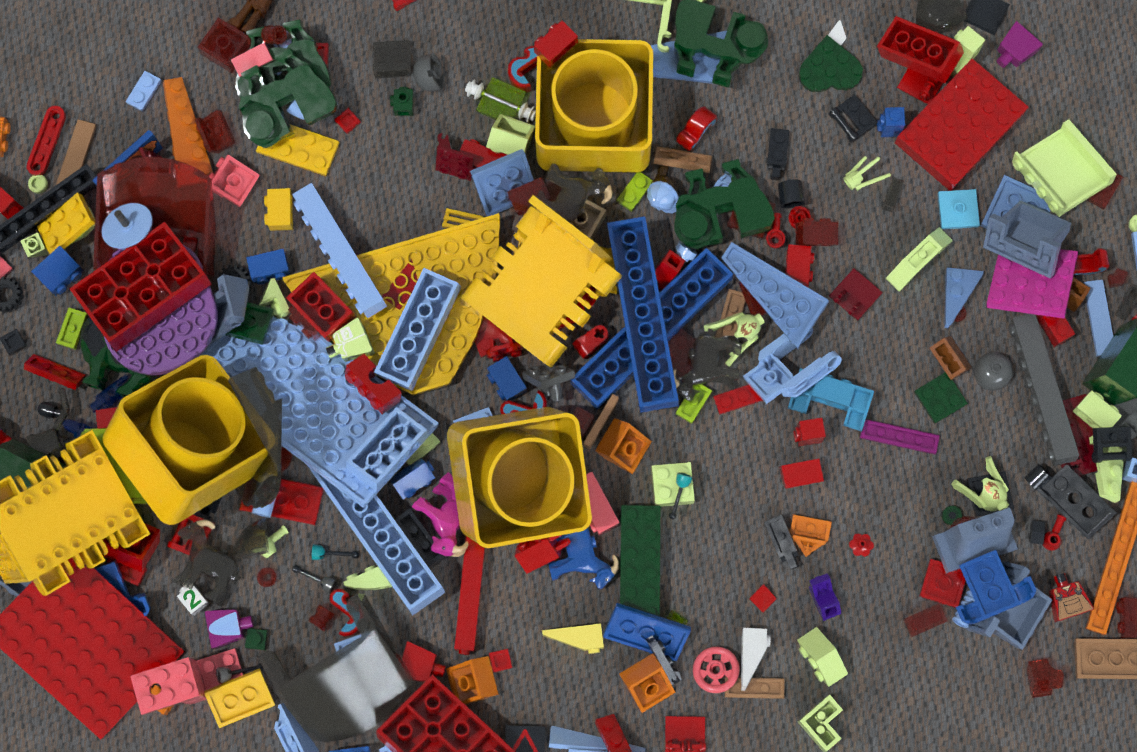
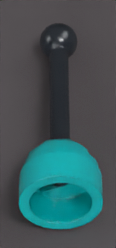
M677 473L676 483L679 486L672 512L669 513V518L672 520L677 516L676 510L683 488L688 487L693 477L688 474Z
M313 544L312 560H321L325 555L358 558L359 552L326 551L323 546Z

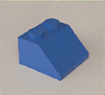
M59 246L31 272L57 296L58 294H63L72 281H77L84 270Z

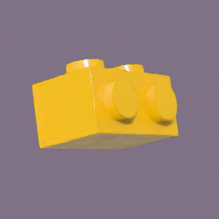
M290 188L267 189V195L264 196V205L267 207V214H264L265 225H268L270 231L293 230V197Z

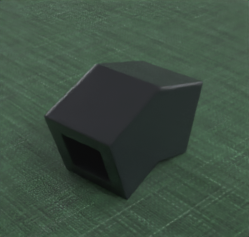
M1032 520L1029 542L1043 545L1045 522Z

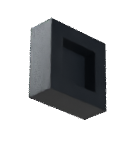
M17 329L0 337L3 346L10 356L27 346Z

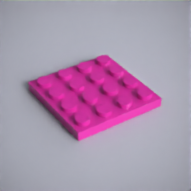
M1060 249L1055 273L1051 278L998 255L988 295L987 308L1065 319L1078 251Z

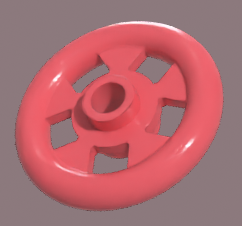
M715 646L703 650L696 657L693 664V676L700 688L710 693H722L729 690L736 683L740 673V666L736 656L730 650L723 647ZM712 655H721V660H712ZM703 661L709 663L706 671L701 669ZM730 662L732 669L726 671L724 663ZM719 667L720 671L719 673H713V669ZM707 675L713 679L711 684L704 680ZM726 676L728 680L720 684L718 680Z

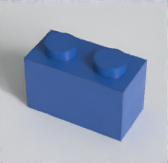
M284 249L246 257L251 280L258 285L265 284L272 278L282 280V277L291 274Z
M507 356L487 368L488 374L486 376L491 384L495 383L498 387L496 392L501 400L512 401L527 392L525 384Z

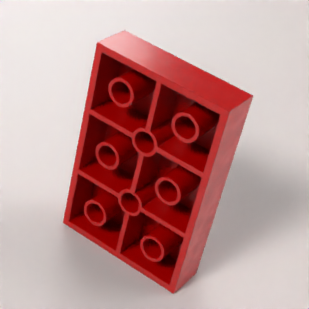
M971 59L897 136L895 144L945 188L952 191L1025 114L1028 106L974 59Z
M163 222L149 232L142 241L126 248L69 289L109 344L117 352L209 287L211 282L169 226Z
M433 674L376 730L377 738L392 752H515Z

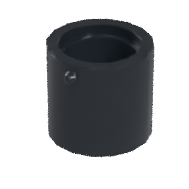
M792 179L778 183L781 208H794L805 204L801 180Z

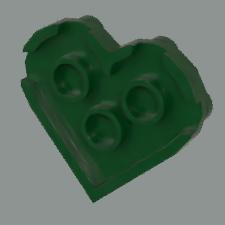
M826 35L802 63L799 69L800 83L811 92L827 91L830 87L837 90H851L861 80L863 67L852 54Z

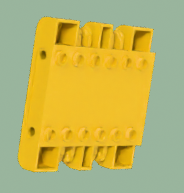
M533 195L528 202L534 207L530 206L515 226L528 236L526 240L517 233L513 235L516 240L523 243L519 249L512 243L508 242L506 244L507 247L515 252L514 255H511L500 246L492 258L504 267L503 270L492 263L490 265L491 269L499 273L497 278L494 280L488 273L483 274V277L492 283L490 287L476 277L461 298L544 364L552 368L567 348L553 337V334L556 333L564 340L567 339L566 334L558 330L562 323L569 330H574L575 327L565 320L566 317H569L583 328L591 316L576 304L580 302L590 309L591 305L582 299L583 295L587 292L593 299L597 300L599 297L589 289L592 285L607 296L622 275L608 265L612 258L600 246Z
M93 430L66 443L67 451L65 449L60 451L61 457L66 464L65 467H61L54 455L49 457L50 460L45 455L30 463L32 471L28 469L25 471V474L31 486L26 487L19 475L15 476L14 480L11 475L0 480V576L5 584L30 582L33 580L39 592L43 596H47L70 582L67 574L69 576L74 574L73 568L68 561L71 557L80 569L84 568V564L88 568H94L106 561L103 555L108 554V548L102 539L107 537L110 545L116 549L119 547V544L123 548H128L150 535Z

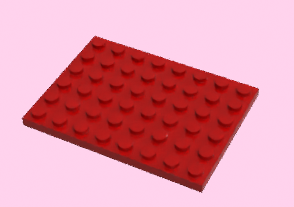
M71 557L68 561L73 568L74 574L70 576L67 574L70 580L69 583L47 596H43L32 581L0 614V649L101 740L137 702L130 676L175 662L184 653V650L147 616H144L141 610L95 568H88L84 564V568L80 569Z

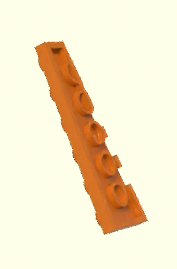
M179 77L164 80L163 88L168 110L167 116L170 124L177 186L184 187L205 183L210 173H213L183 79Z

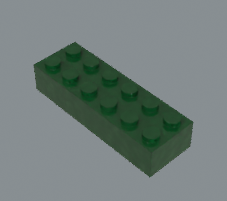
M621 505L620 604L660 617L661 506Z

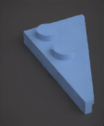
M956 268L946 269L944 328H949L954 322L959 311L967 302L979 280H981L983 271Z

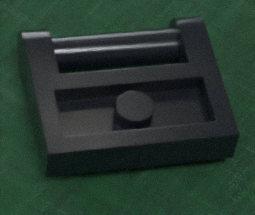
M855 94L828 113L848 135V140L851 143L877 125V121ZM842 111L846 114V116L850 119V121L854 124L858 131L854 132L852 130V128L840 115Z
M1131 426L1093 428L1094 452L1092 453V461L1094 463L1109 460L1131 461ZM1122 446L1121 452L1103 453V447Z

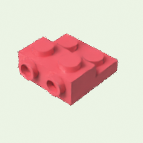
M226 155L225 158L221 156L215 165L218 167L215 174L211 172L206 179L208 183L206 188L241 207L260 175L230 155Z

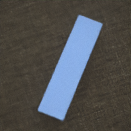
M1103 280L1083 283L1091 288L1085 298L1096 357L1102 355L1113 338Z

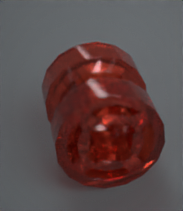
M268 25L262 29L261 37L266 44H283L286 41L287 32L282 26Z
M319 604L316 608V613L308 621L325 631L328 621L332 620L335 614Z

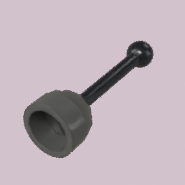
M298 565L292 567L294 573L299 572L320 582L321 588L331 594L337 584V580L332 577L320 579L301 570Z
M259 663L254 667L231 671L228 667H218L216 669L217 680L219 683L229 681L234 674L254 671L259 668L263 671L264 665Z

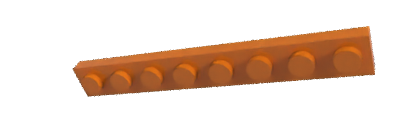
M1132 481L1129 484L1092 606L1094 610L1090 611L1085 629L1101 635H1106L1137 534L1136 482Z

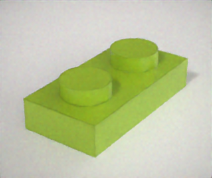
M637 172L616 202L632 212L647 192L653 180L643 173Z
M68 308L56 344L76 350L81 328L87 320L88 314Z
M695 381L676 411V415L692 424L712 393V390Z

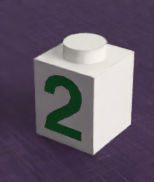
M194 584L185 585L180 589V594L177 595L187 610L194 616L210 604Z

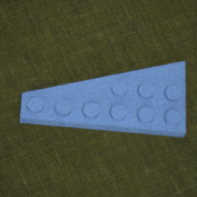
M727 31L708 35L724 39ZM675 41L661 43L663 46L669 47V52L659 51L657 44L650 45L653 49V77L713 84V74L719 63L718 59L709 58L701 52L695 53L692 59L696 67L694 76L691 78L676 72L678 58L674 51Z
M731 242L721 259L793 345L799 349L829 303V300Z

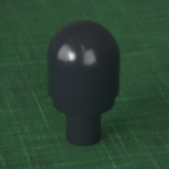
M41 402L37 408L39 415L49 419H54L55 416L63 418L65 414L64 411L58 409V406L49 402Z

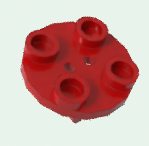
M507 335L509 342L499 346L496 345L495 339L489 338L491 349L485 353L487 358L493 359V362H498L506 356H521L523 346L515 343V340Z

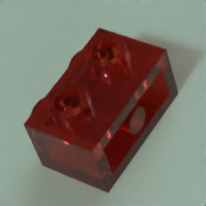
M802 218V222L795 223L796 245H838V222H831L830 218L820 219V222L814 221V218Z

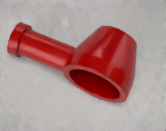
M774 213L775 219L772 224V230L766 236L768 246L774 249L780 248L785 242V235L780 230L781 213ZM776 238L778 243L774 244L771 240Z
M1057 515L1052 531L1044 534L1043 547L1049 551L1057 550L1061 546L1062 539L1059 533L1064 521H1066V518L1062 515ZM1055 537L1056 543H1052L1050 538Z

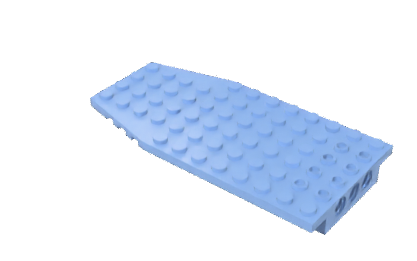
M273 316L263 345L226 336V334L210 344L201 355H210L220 363L272 431L275 441L363 508L439 425L436 420L402 395L400 403L382 415L371 406L370 401L366 397L359 394L358 389L346 380V365L353 360L345 362L340 354L330 358L326 347L333 345L331 342H328L320 334L311 333L305 330L304 327L290 324L288 320L283 318L279 319ZM376 376L371 379L376 384L384 383Z

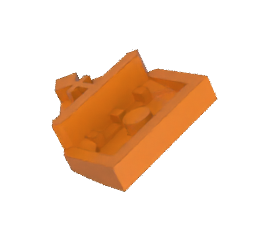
M793 514L790 532L798 547L807 557L813 551L826 544L829 539L832 522Z

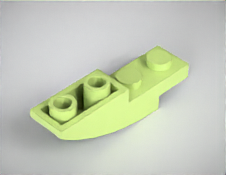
M375 565L364 569L365 573L360 575L355 573L346 577L347 580L343 582L347 588L357 590H379L392 587L379 567Z

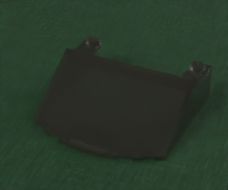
M254 367L229 378L228 382L268 452L267 457L255 475L249 481L237 487L236 491L244 505H252L253 508H263L275 500L281 484L282 398L277 401L274 400V394L265 384L263 374L258 371L257 367Z
M365 594L352 596L346 604L347 611L362 636L290 680L278 656L273 651H264L257 655L275 687L274 692L312 741H338L370 730L386 719L398 704L402 702L414 680Z

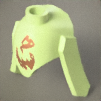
M741 312L704 325L705 331H715L731 324L735 320L738 328L734 336L736 338L744 337L748 340L729 353L731 357L725 362L729 367L744 350L758 339L757 334L760 332L761 325L765 323L760 314L753 316Z
M991 456L985 458L986 470L994 480L988 478L982 480L983 490L979 497L974 491L958 480L952 482L951 485L954 489L968 497L979 508L987 511H1001L1009 506L1007 502V492L1009 489L999 475Z

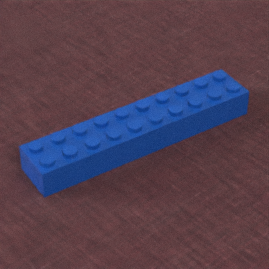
M644 216L607 223L615 270L622 275L617 283L640 413L679 406L646 218Z
M707 248L659 293L668 341L733 278V273ZM625 327L575 374V378L570 379V384L596 410L634 375Z

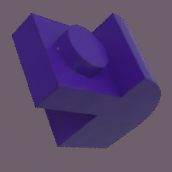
M828 573L809 580V590L822 620L825 621L840 615V604L833 592Z

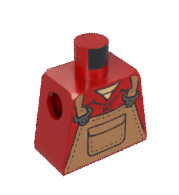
M1065 573L1054 576L1057 588L1049 591V597L1052 599L1051 607L1054 622L1094 610L1078 581L1069 584Z

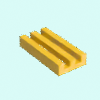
M446 208L442 228L457 226L447 223L448 221L461 224L471 222L451 217L449 214L473 220L481 219L483 216Z

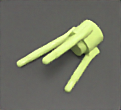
M864 156L851 171L845 174L846 176L843 179L851 190L855 188L858 191L862 187L890 177L891 174L888 173L861 183L863 181L861 174L878 162L880 157L871 161L860 171H856L867 159Z

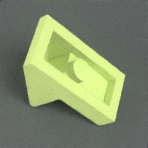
M272 278L264 290L259 305L267 306L271 304V308L274 309V315L279 319H285L290 309L275 278Z

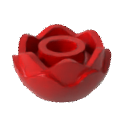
M803 206L794 207L788 216L790 225L798 230L807 227L811 219L810 211Z

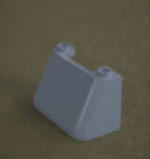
M225 274L217 278L219 291L213 294L217 305L218 321L210 344L233 328L240 326L244 321L250 289L246 279Z

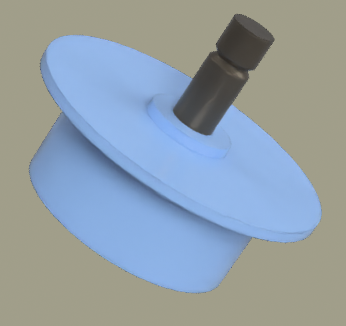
M129 203L116 208L107 216L103 223L102 237L109 246L122 250L136 245L152 231L151 212L147 207L138 203Z

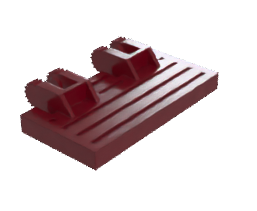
M1086 394L1062 400L1079 452L1078 459L1068 464L1071 467L1078 465V468L1074 470L1080 476L1098 471L1096 463L1092 461V453L1094 451L1093 444H1090L1089 437L1093 436V428L1073 412Z

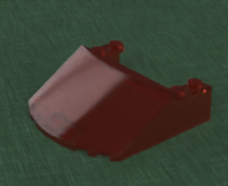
M160 157L131 159L114 164V166L97 174L93 270L108 262L113 257L112 254L118 250V248L109 246L102 237V226L107 216L122 205L138 203L147 207L151 212L152 230L165 222L178 238H198V259L202 263L203 272L206 276H214L215 239H217L212 178L191 165Z

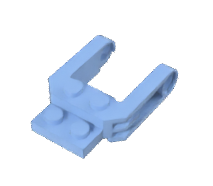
M813 328L810 330L809 334L807 335L804 341H806L812 335ZM782 334L759 352V364L743 377L760 398L768 404L780 394L783 397H798L835 370L841 363V357L835 351L829 352L793 376L780 359L796 347L785 334Z

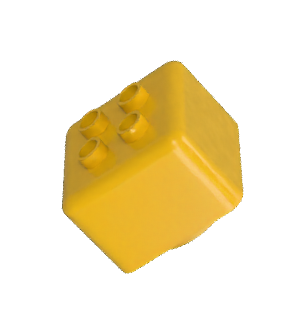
M578 39V44L551 68L537 56L535 142L537 162L542 169L547 171L642 172L648 167L652 144L653 49L650 44L642 40Z
M201 355L125 396L120 401L103 434V444L160 521L167 525H175L249 481L273 448L275 437L220 363L210 355Z
M543 407L459 421L449 427L447 441L459 525L464 535L484 548H494L581 532L589 527L592 520L580 425L574 415L552 407Z

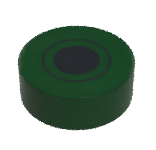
M948 506L942 511L941 517L945 524L953 526L961 521L962 513L958 507Z

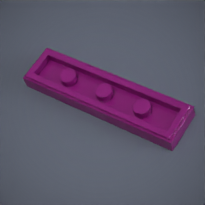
M865 419L862 432L860 433L861 439L936 455L940 435Z

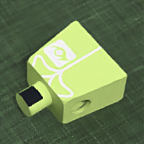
M359 318L354 319L333 333L332 336L335 344L326 347L330 358L340 354L345 362L355 360L362 354L366 356L375 354Z

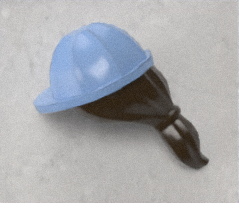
M662 165L658 168L655 179L647 189V198L650 205L655 209L662 210L665 213L676 212V203L679 196L675 191L674 183L666 176L668 166Z

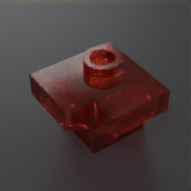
M1048 659L1028 661L1027 676L1032 698L1052 695V689L1062 688L1064 680L1062 670L1052 668Z

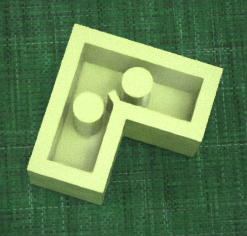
M969 26L964 31L962 29L959 30L954 37V40L961 42L964 54L951 73L953 78L971 59L978 55L985 42V39Z
M817 627L797 640L800 645L799 652L804 658H809L808 662L814 670L816 669L814 674L820 682L824 681L829 687L848 674L836 648Z
M831 695L826 696L798 721L823 752H827L841 740V737L829 725V722L843 709Z

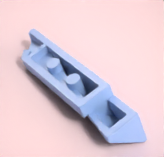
M279 704L280 715L279 720L275 722L274 729L285 752H319L291 704Z
M551 726L549 748L569 749V752H608L602 737ZM629 744L632 752H645V748Z

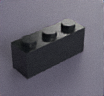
M408 509L394 519L429 569H432L445 559L444 555L431 551V546L434 543L432 537L411 509Z

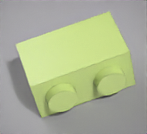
M1092 390L1073 410L1091 428L1113 427L1122 416L1115 406L1106 403L1102 395L1097 392L1094 393Z

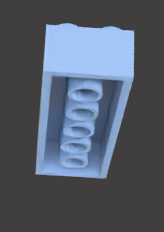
M423 268L374 371L377 376L413 391L461 290L459 283Z

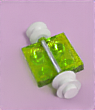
M491 78L486 90H484L483 83L477 85L475 79L472 82L469 81L465 88L467 97L471 94L474 95V100L482 97L476 111L494 120H497L500 114L515 118L518 113L520 120L523 117L527 118V123L530 120L533 121L536 117L535 106L532 108L528 107V102L521 106L526 95L525 91L496 78Z

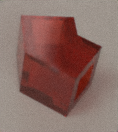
M1117 268L1113 274H1109L1107 276L1109 287L1122 286L1128 272Z

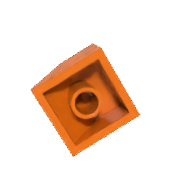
M614 418L595 451L606 460L633 474L652 441L631 424Z
M653 653L619 673L641 713L676 693L663 667Z
M489 656L471 659L446 668L452 693L465 705L499 695Z

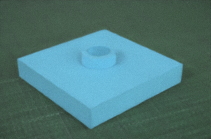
M976 189L939 191L937 193L941 229L974 228L980 226Z

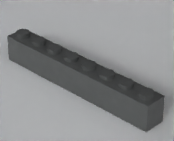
M1035 314L1013 317L1008 329L1010 335L1015 340L1016 354L1019 353L1021 359L1019 360L1020 369L1025 372L1026 377L1024 381L1026 388L1030 389L1031 405L1036 408L1037 413L1035 417L1037 424H1040L1042 428V441L1046 442L1048 447L1046 450L1048 460L1052 461L1053 466L1075 462L1079 457V452Z

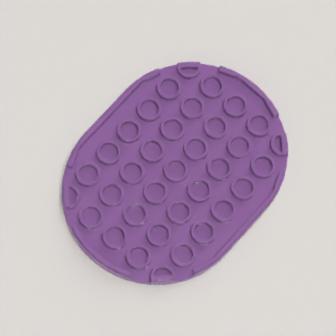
M183 245L205 273L202 263L200 262L196 254L191 249ZM118 249L115 253L112 254V258L121 253L123 250ZM209 286L117 352L104 337L108 349L124 367L145 375H164L197 358L212 341L217 327L218 311L211 287Z

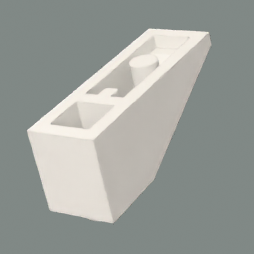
M743 628L741 691L746 690L767 647H770V635H767V629Z

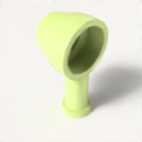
M282 525L278 531L254 549L265 558H268L277 551L274 543L285 534L287 535L289 533L288 530Z

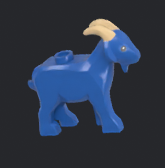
M588 528L581 532L564 534L556 539L558 542L564 538H569L571 543L566 546L567 558L548 563L552 581L558 579L562 574L573 571L596 573V577L590 579L589 582H594L597 588L601 590L617 574L619 570L618 557L612 556L613 566L595 557L593 548L597 547L594 536H590Z

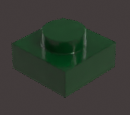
M247 628L245 648L265 650L268 631Z

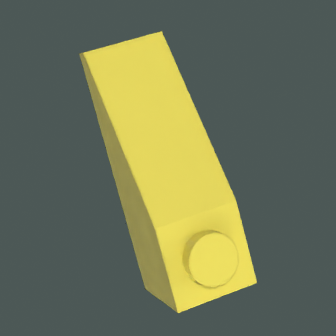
M601 624L542 630L544 637L583 651H588L589 654L600 653V649H604Z

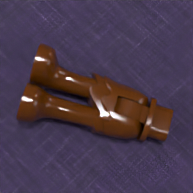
M246 0L247 2L239 13L226 22V28L235 34H239L241 31L242 36L251 41L246 31L256 29L261 17L264 19L265 15H267L273 0ZM254 9V13L247 21V23L243 26L245 19L247 18L251 10Z

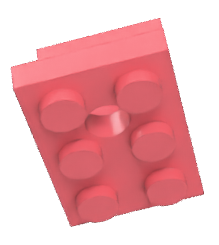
M236 648L200 660L187 657L130 676L141 715L181 702L191 705L206 700L204 691L222 684L218 682L216 676V669L218 667H228L231 671L242 669ZM234 674L232 675V678L230 680L240 677L244 674ZM158 683L161 686V692L158 695H153L151 687Z

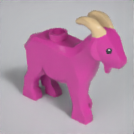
M448 472L432 490L435 494L445 496L447 502L439 509L430 504L425 498L420 497L413 503L412 508L425 513L431 519L436 532L441 537V539L435 536L432 537L434 543L431 546V551L444 556L459 557L465 553L468 541L462 546H457L456 531L460 528L453 476Z

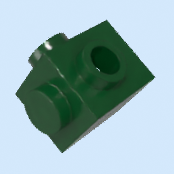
M408 87L394 89V95L390 96V106H393L395 116H413V89Z

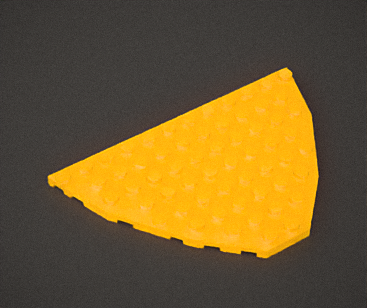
M499 213L356 255L381 297L389 291L392 282L399 289H403L408 285L407 276L400 273L408 263L415 268L411 273V278L415 283L417 281L414 279V273L416 272L417 279H419L423 268H426L459 283L461 286V290L413 391L393 383L396 387L414 396L448 386L454 379L477 338L484 317L465 302L461 296L476 277L490 287L492 283L485 279L483 274L488 273L494 280L498 274L491 269L490 265L493 263L498 267V262L492 256L499 248ZM330 263L282 277L292 292L310 274L315 272L356 315L354 319L359 318L375 352L374 355L367 357L377 367L408 302L407 300L405 304H402L400 297L403 294L411 295L410 292L404 291L399 294L398 302L402 305L400 310L395 307V302L391 297H384L383 300L387 307L367 318L364 313H359L355 306L358 302L355 298L351 300L346 291L349 287L346 283L342 285L337 277V274H339L338 269L333 270ZM398 276H404L406 283L403 286H397L395 279ZM385 299H390V300H392L393 305H392L391 303H389V302H388L387 300H385Z

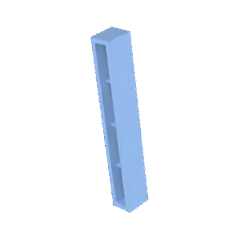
M310 183L293 193L292 195L296 200L293 202L298 212L302 210L304 213L302 219L305 224L312 226L311 234L316 241L318 239L321 241L322 244L319 247L324 255L329 254L330 259L328 262L333 270L338 269L339 274H337V277L342 285L346 283L349 287L346 291L351 300L355 298L358 302L355 306L359 313H364L369 318L386 308L387 305L313 184Z

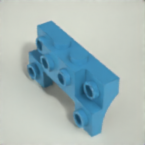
M828 374L798 397H791L788 409L806 414L810 400L847 411L843 426L862 432L874 391L853 385L851 381L841 379V381L834 379L832 375Z

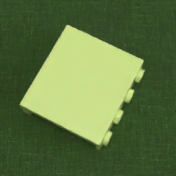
M1069 119L1063 122L1060 130L1021 154L1015 152L1012 160L1014 168L1023 174L1025 181L1034 187L1037 195L1045 200L1049 209L1053 213L1055 212L1058 217L1111 185L1116 177L1114 170Z

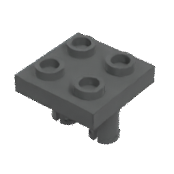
M557 361L552 368L544 364L530 367L529 370L522 372L524 380L540 388L544 396L550 395L552 401L562 400L560 384L575 378L574 370Z

